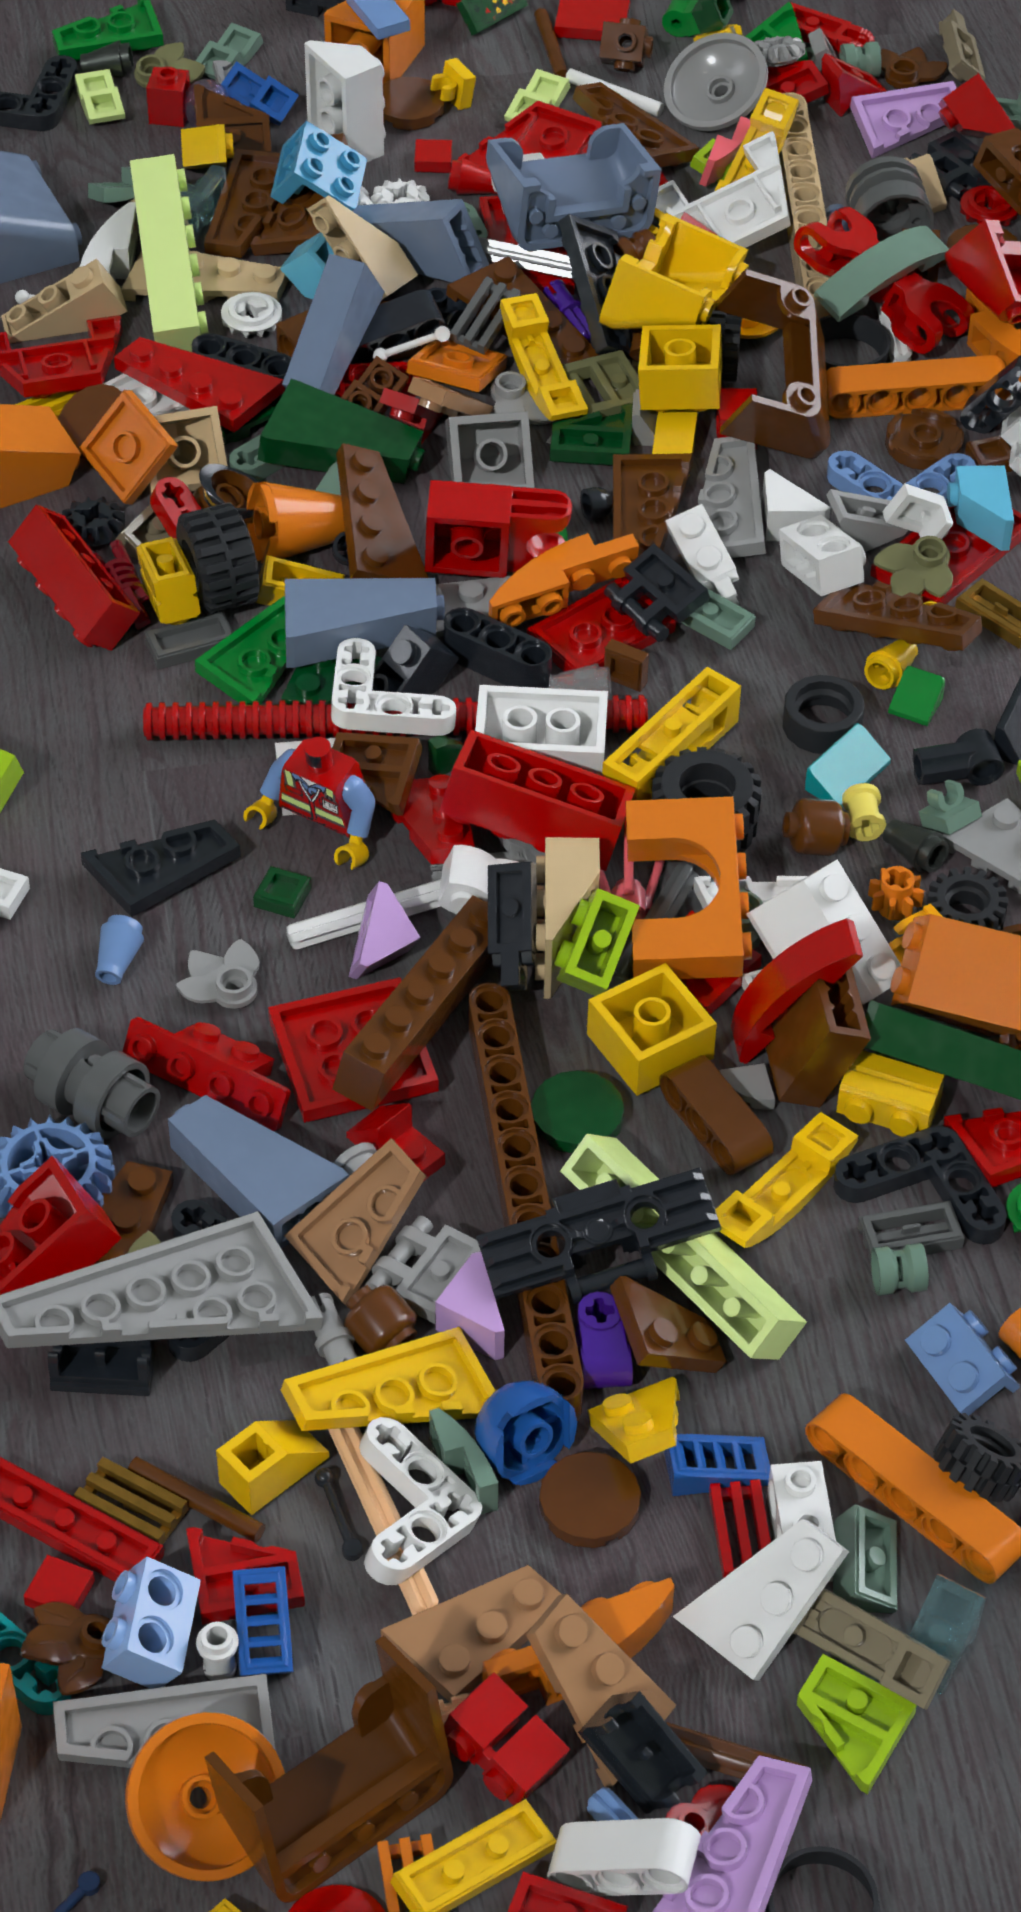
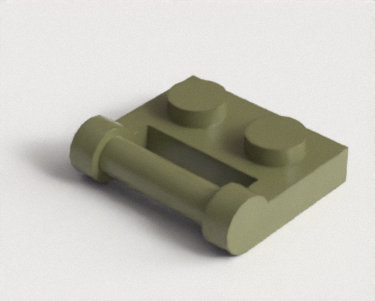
M622 350L563 365L569 381L576 380L588 407L587 414L599 411L603 418L621 413V405L633 404V394L636 392V389H639V378ZM591 378L604 401L596 403L582 380Z

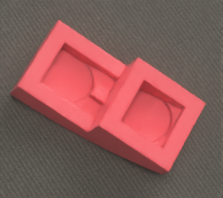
M743 116L740 117L732 140L717 135L700 179V185L706 187L723 177L726 166L734 160L750 127V119Z

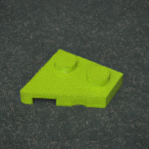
M822 1654L797 1696V1706L860 1791L869 1794L915 1715L917 1705L825 1654Z

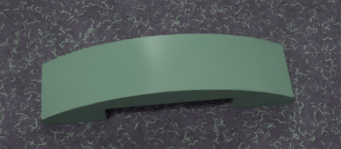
M918 226L904 230L877 243L854 258L815 291L814 297L837 322H840L865 307L870 296L917 268L924 272L944 260L945 253L949 248L928 226Z

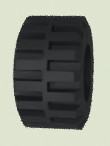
M230 502L181 514L178 517L176 538L195 575L196 594L202 612L210 615L255 603L258 599L260 587L258 564L250 534L237 509Z
M697 747V751L693 752L689 749L680 751L679 757L671 755L665 760V766L660 765L658 767L655 778H653L651 800L733 796L734 813H743L744 840H736L737 853H740V848L747 849L752 844V837H756L758 832L762 794L761 780L758 774H754V767L749 762H741V756L735 753L731 755L725 754L724 749L716 748L715 751L707 750V747Z

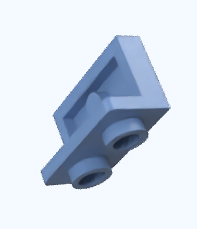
M949 1303L906 1338L905 1341L959 1413H966L969 1416L1003 1387H1006L1012 1393L1020 1388V1385L1011 1375L1017 1367L999 1346H996L993 1350L983 1339L989 1331L971 1310L963 1314Z

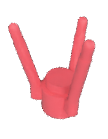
M626 821L624 823V878L618 880L612 890H610L604 870L600 869L599 888L640 905L635 919H644L653 904V898L665 860L654 862L645 890L641 883L634 879V862H628Z

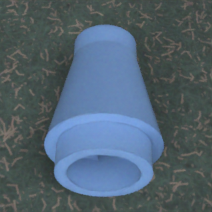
M112 915L101 926L98 965L95 972V977L101 982L110 985L121 983L123 974L144 942L142 935L143 927L137 920L125 915Z

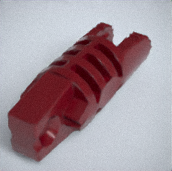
M118 539L110 543L116 559L106 563L97 552L94 554L139 610L140 615L133 623L135 628L140 630L151 623V619L144 606V602L150 598L122 541Z

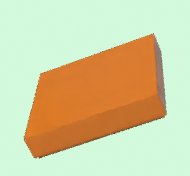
M450 339L445 342L435 340L428 343L408 360L407 373L479 393L506 369L508 356L492 350H487L485 355Z
M123 390L78 449L124 504L133 505L177 449L178 444L133 391Z

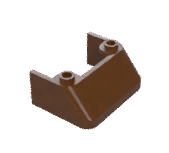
M745 269L716 301L715 310L783 330L786 389L782 395V403L752 394L720 427V434L804 458H816L830 444L825 341L814 299L806 288L798 284Z
M385 1636L375 1641L383 1676L365 1684L357 1692L351 1713L354 1727L270 1784L268 1779L258 1770L253 1769L234 1774L214 1751L204 1757L220 1812L267 1887L282 1902L296 1901L377 1845V1842L384 1840L435 1804L444 1796L452 1783L453 1768L436 1687Z

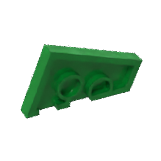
M137 0V5L126 9L120 4L110 8V15L96 19L88 16L52 30L53 43L57 55L70 56L77 62L80 61V54L92 52L116 41H120L121 44L129 43L132 51H145L153 47L163 46V33L151 1Z
M283 596L198 657L195 660V672L238 703L245 701L246 705H252L253 701H259V705H261L286 669L285 597Z

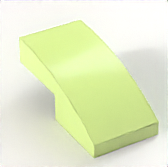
M110 69L74 74L77 93L89 124L125 119L117 86H114Z
M536 69L525 90L519 88L504 115L505 121H510L536 101L559 107L570 89L569 79Z

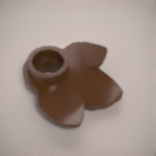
M920 47L913 48L901 55L884 48L880 50L881 69L886 73L885 79L888 84L897 90L915 87L920 82L937 80L945 74L947 69L946 62H927L926 56Z
M50 1602L35 1607L33 1613L40 1626L29 1632L21 1646L20 1656L29 1660L59 1666L57 1680L61 1695L77 1694L97 1684L103 1674L102 1664L106 1647L102 1646V1637L110 1619L98 1614L85 1615L74 1606L61 1602ZM89 1635H96L101 1639H94Z

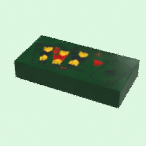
M462 0L456 3L471 35H474L528 6L526 0Z

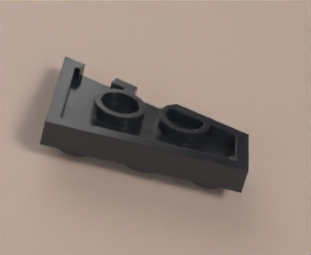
M215 819L166 831L161 839L137 844L134 839L119 843L120 849L98 854L96 849L81 853L82 865L131 917L241 857L240 844Z

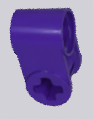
M606 1292L589 1293L579 1303V1323L575 1331L584 1379L583 1390L632 1386L633 1369L630 1345L626 1340L625 1329L613 1295Z

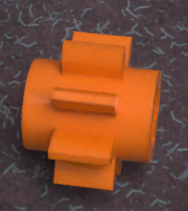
M892 866L887 869L881 868L879 880L870 879L868 896L873 898L872 911H879L888 920H901L911 916L913 907H922L925 891L920 889V875L914 876L909 869L903 866Z

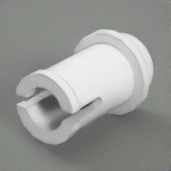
M212 1622L206 1625L198 1633L196 1639L197 1651L204 1661L203 1670H206L204 1671L205 1676L211 1681L230 1679L237 1670L234 1654L239 1646L238 1635L231 1626L223 1622Z

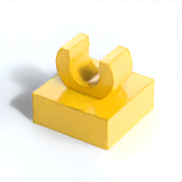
M458 58L445 60L443 74L432 76L430 89L432 91L441 90L440 99L442 101H450L458 110L471 108L476 76Z

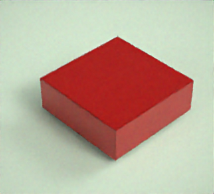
M416 139L415 172L450 173L452 140Z
M47 1554L23 1596L25 1606L34 1609L42 1604L61 1602L70 1604L79 1610L95 1582L94 1572Z

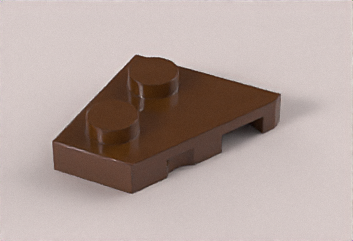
M619 1276L610 1286L638 1365L717 1373L726 1363L711 1321L626 1276Z

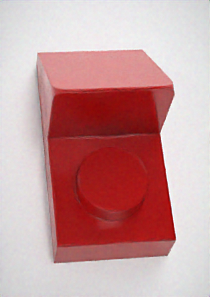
M827 53L822 57V75L827 81L829 93L823 97L838 116L842 117L850 107L852 97L887 91L872 74Z
M384 387L379 403L392 407L389 418L424 431L422 444L441 420L443 413H438L418 405L420 401L418 398Z
M409 1103L379 1106L346 1132V1138L355 1145L369 1142L374 1145L377 1151L392 1138L425 1174L426 1178L424 1181L445 1165V1153L412 1127V1106Z

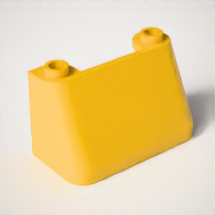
M665 213L660 218L658 224L660 227L656 239L649 240L643 258L639 261L637 258L624 254L619 259L599 316V323L611 329H642V326L699 325L701 321L707 323L713 313L716 301L741 273L749 268V265L744 263L749 249Z

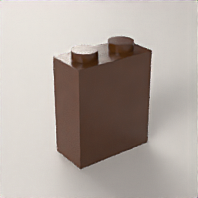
M852 967L834 984L818 979L771 1023L775 1038L766 1046V1051L778 1100L820 1108L871 1040Z

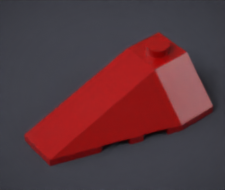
M53 1155L17 1187L7 1201L13 1207L0 1224V1295L94 1265L122 1239L105 1211Z

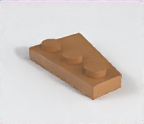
M413 377L407 391L421 397L418 405L451 417L490 414L493 408L492 405L425 378Z
M391 1138L284 1236L341 1302L346 1305L351 1296L359 1290L426 1176Z
M527 1565L380 1630L381 1637L385 1636L436 1687V1691L450 1702V1697L465 1693L469 1694L482 1682L483 1661L489 1660L501 1650L508 1648L518 1650L528 1641L526 1634L557 1596L562 1594Z
M568 1594L558 1595L526 1634L555 1692L561 1693L576 1722L573 1727L581 1743L586 1742L578 1732L612 1695L640 1691L664 1721L677 1706ZM588 1745L599 1767L596 1769V1772L603 1786H614L618 1780Z

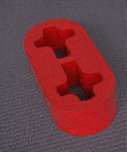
M162 478L158 481L150 496V504L168 535L172 538H176L178 517L181 514L201 509L187 485L178 478ZM164 493H165L168 497H174V496H175V498L177 499L176 503L174 502V500H173L172 498H167V499H165V498L163 497Z

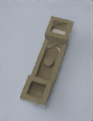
M826 1589L821 1591L792 1633L799 1635L878 1680L882 1686L926 1710L951 1661L916 1639Z

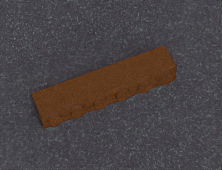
M474 895L471 896L348 1045L340 1061L332 1088L334 1091L372 1112L375 1110L493 962L492 956L488 954L487 902Z

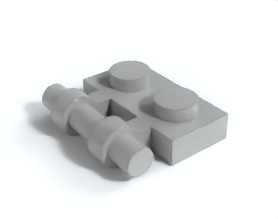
M418 1216L411 1226L406 1225L401 1229L395 1238L396 1245L391 1252L377 1260L372 1267L373 1275L365 1286L368 1285L373 1290L382 1285L392 1287L397 1285L398 1287L395 1290L413 1308L416 1314L436 1324V1300L470 1255L481 1251L476 1239L446 1224L436 1237L429 1235V1232L433 1229V1224L428 1218ZM421 1255L412 1268L405 1265L411 1256Z

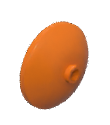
M213 1712L196 1713L180 1717L162 1726L141 1747L132 1763L127 1778L125 1805L133 1836L151 1861L168 1873L192 1881L224 1880L241 1874L254 1866L218 1808L204 1757L214 1751L234 1774L247 1770H258L268 1779L270 1784L285 1774L278 1754L264 1735L247 1722L227 1714ZM196 1787L201 1788L206 1795L205 1804L201 1808L194 1807L190 1801V1794Z

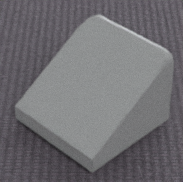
M636 389V392L633 394L632 443L637 446H653L658 412L654 410H640L639 389Z

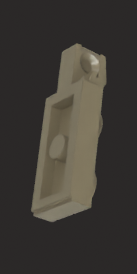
M953 9L943 21L939 22V34L944 40L943 49L947 53L950 63L948 69L961 82L964 80L968 81L978 73L984 80L985 74L975 37L967 32L963 15Z

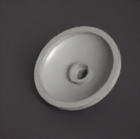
M717 33L700 38L687 46L671 64L664 82L666 105L678 122L694 130L713 131L737 123L741 116H747L756 107L764 88H766L768 81L766 59L760 48L752 40L740 34Z

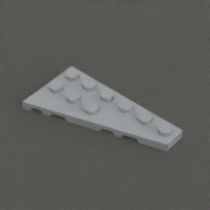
M258 1211L0 1295V1336L7 1348L321 1330L323 1316Z

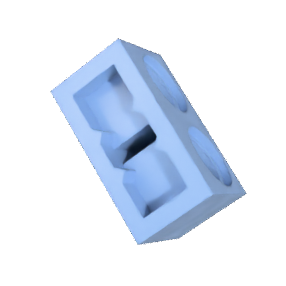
M145 1557L130 1570L123 1571L113 1587L112 1599L116 1601L113 1617L107 1624L102 1637V1646L106 1647L102 1669L150 1689L162 1688L183 1672L201 1580L149 1557Z

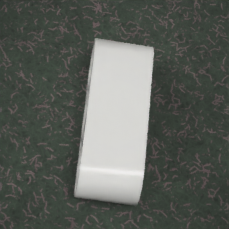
M671 1818L565 1823L559 1831L547 1879L596 1896L683 1893L688 1888L701 1835L692 1825Z

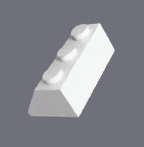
M312 40L305 42L308 122L324 130L329 135L344 133L348 147L366 157L367 162L383 156L384 138L386 137L383 122V109L385 108L383 78L385 72L381 61L359 45Z
M479 685L475 731L602 776L605 758L608 691Z
M838 859L746 914L773 959L797 941L825 926L846 918L853 920L863 957L852 966L862 1005L890 989L893 974L901 966Z

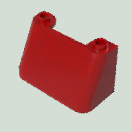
M985 219L945 253L944 257L950 272L999 320L1008 321L1009 324L1020 323L1021 241H1004L1002 236L1004 232L999 220Z

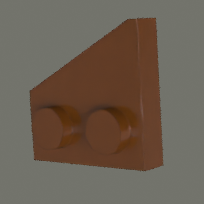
M193 84L197 127L224 124L225 133L233 134L234 154L236 149L272 152L269 114L241 104L239 101L228 96L225 97L211 91L200 84Z
M337 732L332 749L354 758L359 763L365 784L374 795L376 804L395 815L403 816L423 749L420 739Z

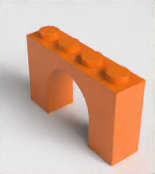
M733 796L626 801L628 862L660 860L690 862L704 869L712 877L718 888V892L712 902L703 910L693 915L679 918L634 920L631 928L633 978L664 963L671 968L679 979L743 977V960L752 959L751 932H742L741 919H749L746 915L749 912L748 892H740L739 880H744L747 877L746 853H737L736 840H744L743 813H734Z

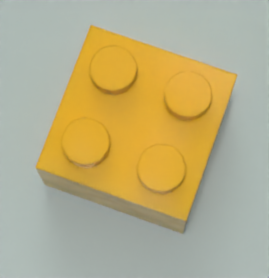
M721 324L642 326L638 366L640 410L664 412L680 409H692L695 411L720 409L722 379Z
M666 963L588 999L587 1035L636 1096L660 1085L659 1077L661 1074L700 1055L706 1056L709 1060L714 1059L717 1023Z

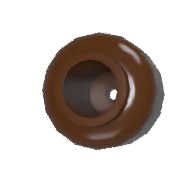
M802 798L795 803L792 812L785 813L782 824L783 836L789 838L792 849L798 854L832 856L837 853L840 847H844L848 842L850 817L847 812H843L841 805L835 800Z
M366 1285L354 1293L346 1303L350 1311L345 1318V1327L349 1329L357 1344L366 1354L413 1341L417 1335V1331L414 1329L417 1322L416 1312L392 1286L382 1285L372 1290Z

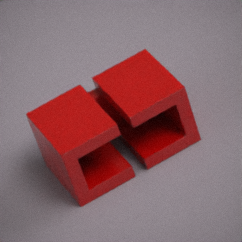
M493 1672L448 1715L444 1723V1729L450 1751L464 1762L469 1760L474 1766L478 1764L484 1770L482 1773L484 1775L483 1781L488 1790L502 1801L508 1800L514 1806L527 1799L561 1766L570 1748L537 1715H534L512 1738L495 1752L493 1748L519 1724L520 1719L518 1717L527 1710L528 1705Z

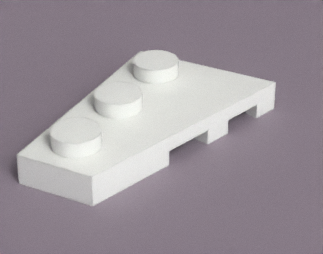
M802 1519L673 1617L752 1680L759 1681L849 1551L811 1522Z

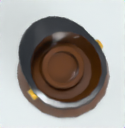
M223 464L203 466L199 472V479L202 485L193 493L201 509L230 502L242 516L246 527L247 523H253L254 509L246 510L247 498L251 485L258 481L247 473Z

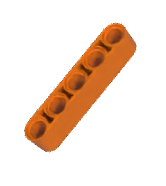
M985 355L833 367L826 370L829 415L836 419L897 415L901 412L903 414H911L912 409L916 408L937 409L939 411L962 410L969 397L1003 370L1006 365L1003 359L998 356ZM997 388L994 390L996 395L1004 400L1011 395L1006 389Z
M845 1393L839 1394L806 1425L805 1433L809 1442L822 1456L982 1582L988 1584L995 1583L1021 1557V1528L986 1499L979 1497L976 1491L972 1490V1492L964 1489L965 1484L961 1481L955 1483L949 1478L951 1473L943 1472L938 1467L940 1463L853 1396Z

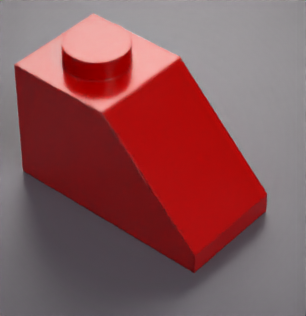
M979 73L946 95L938 103L941 108L938 113L943 123L949 129L954 127L961 135L984 138L985 136L1016 128Z

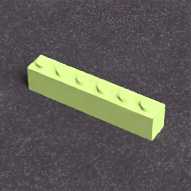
M174 154L130 160L154 339L156 342L192 352L191 344L193 339L209 332L205 311L198 312L197 308L199 305H204L201 282L194 283L193 277L200 276L197 253H189V248H195L196 243L193 225H185V220L192 219L189 197H181V192L188 191L184 168L177 169Z
M592 1134L585 1135L560 1170L579 1190L617 1179L620 1187L630 1185V1188L659 1180L617 1138ZM644 1207L634 1212L631 1221L636 1227L646 1229L657 1223L659 1214L652 1208ZM715 1233L651 1252L655 1265L750 1358L779 1360L807 1323L801 1315Z

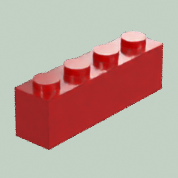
M36 504L8 541L18 555L17 562L37 579L35 582L36 587L53 600L56 604L54 606L55 612L72 625L75 629L73 635L79 642L90 648L96 645L112 651L140 615L139 610L67 518Z

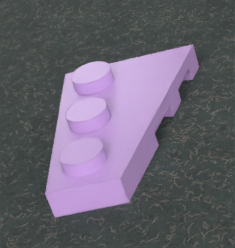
M954 81L852 97L850 108L871 158L873 159L945 125L938 113L941 110L938 103L956 89Z

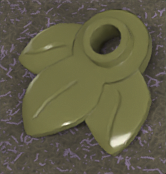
M177 42L163 45L157 49L155 54L140 58L136 64L134 76L136 82L141 87L146 88L153 67L169 66L175 69L189 70L190 85L199 81L206 68L202 63L183 58L184 44Z
M936 536L921 537L913 545L895 543L883 549L874 558V565L893 574L890 585L894 594L904 596L912 592L921 595L926 590L931 595L941 598L952 587L953 574L948 568L950 552L945 542Z

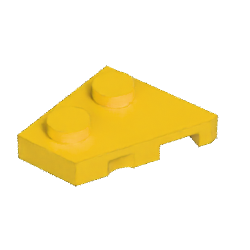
M673 1376L629 1394L612 1395L606 1398L601 1405L587 1410L591 1427L630 1464L676 1446L677 1431L675 1426L678 1425L679 1417L676 1401H680V1394L676 1378Z

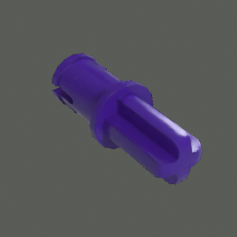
M562 280L551 281L550 285L556 293L553 294L549 287L545 286L543 294L591 344V334L586 317L581 310V301L573 298Z

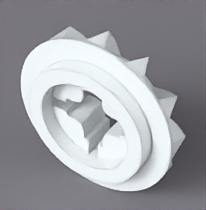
M399 178L397 182L385 180L383 186L374 187L371 201L373 204L430 201V195L426 193L425 186L416 185L414 180L402 182Z
M259 292L241 293L231 297L223 304L221 309L223 326L230 329L231 334L242 332L245 338L251 334H257L259 337H262L264 331L275 332L276 323L282 321V308L280 303L270 295ZM249 311L250 315H253L254 318L247 316V312Z

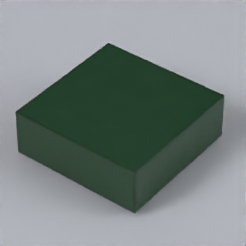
M270 866L253 896L254 907L295 919L312 888L311 877Z

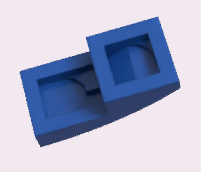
M237 61L217 90L218 94L225 97L228 96L239 101L241 104L269 114V122L279 126L299 97L298 94L271 76L264 80Z

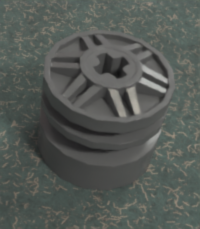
M895 156L877 157L862 164L850 176L845 187L847 206L854 208L874 224L879 242L902 232V228L910 229L918 226H928L930 230H933L934 213L926 195L921 176L916 166L905 158Z

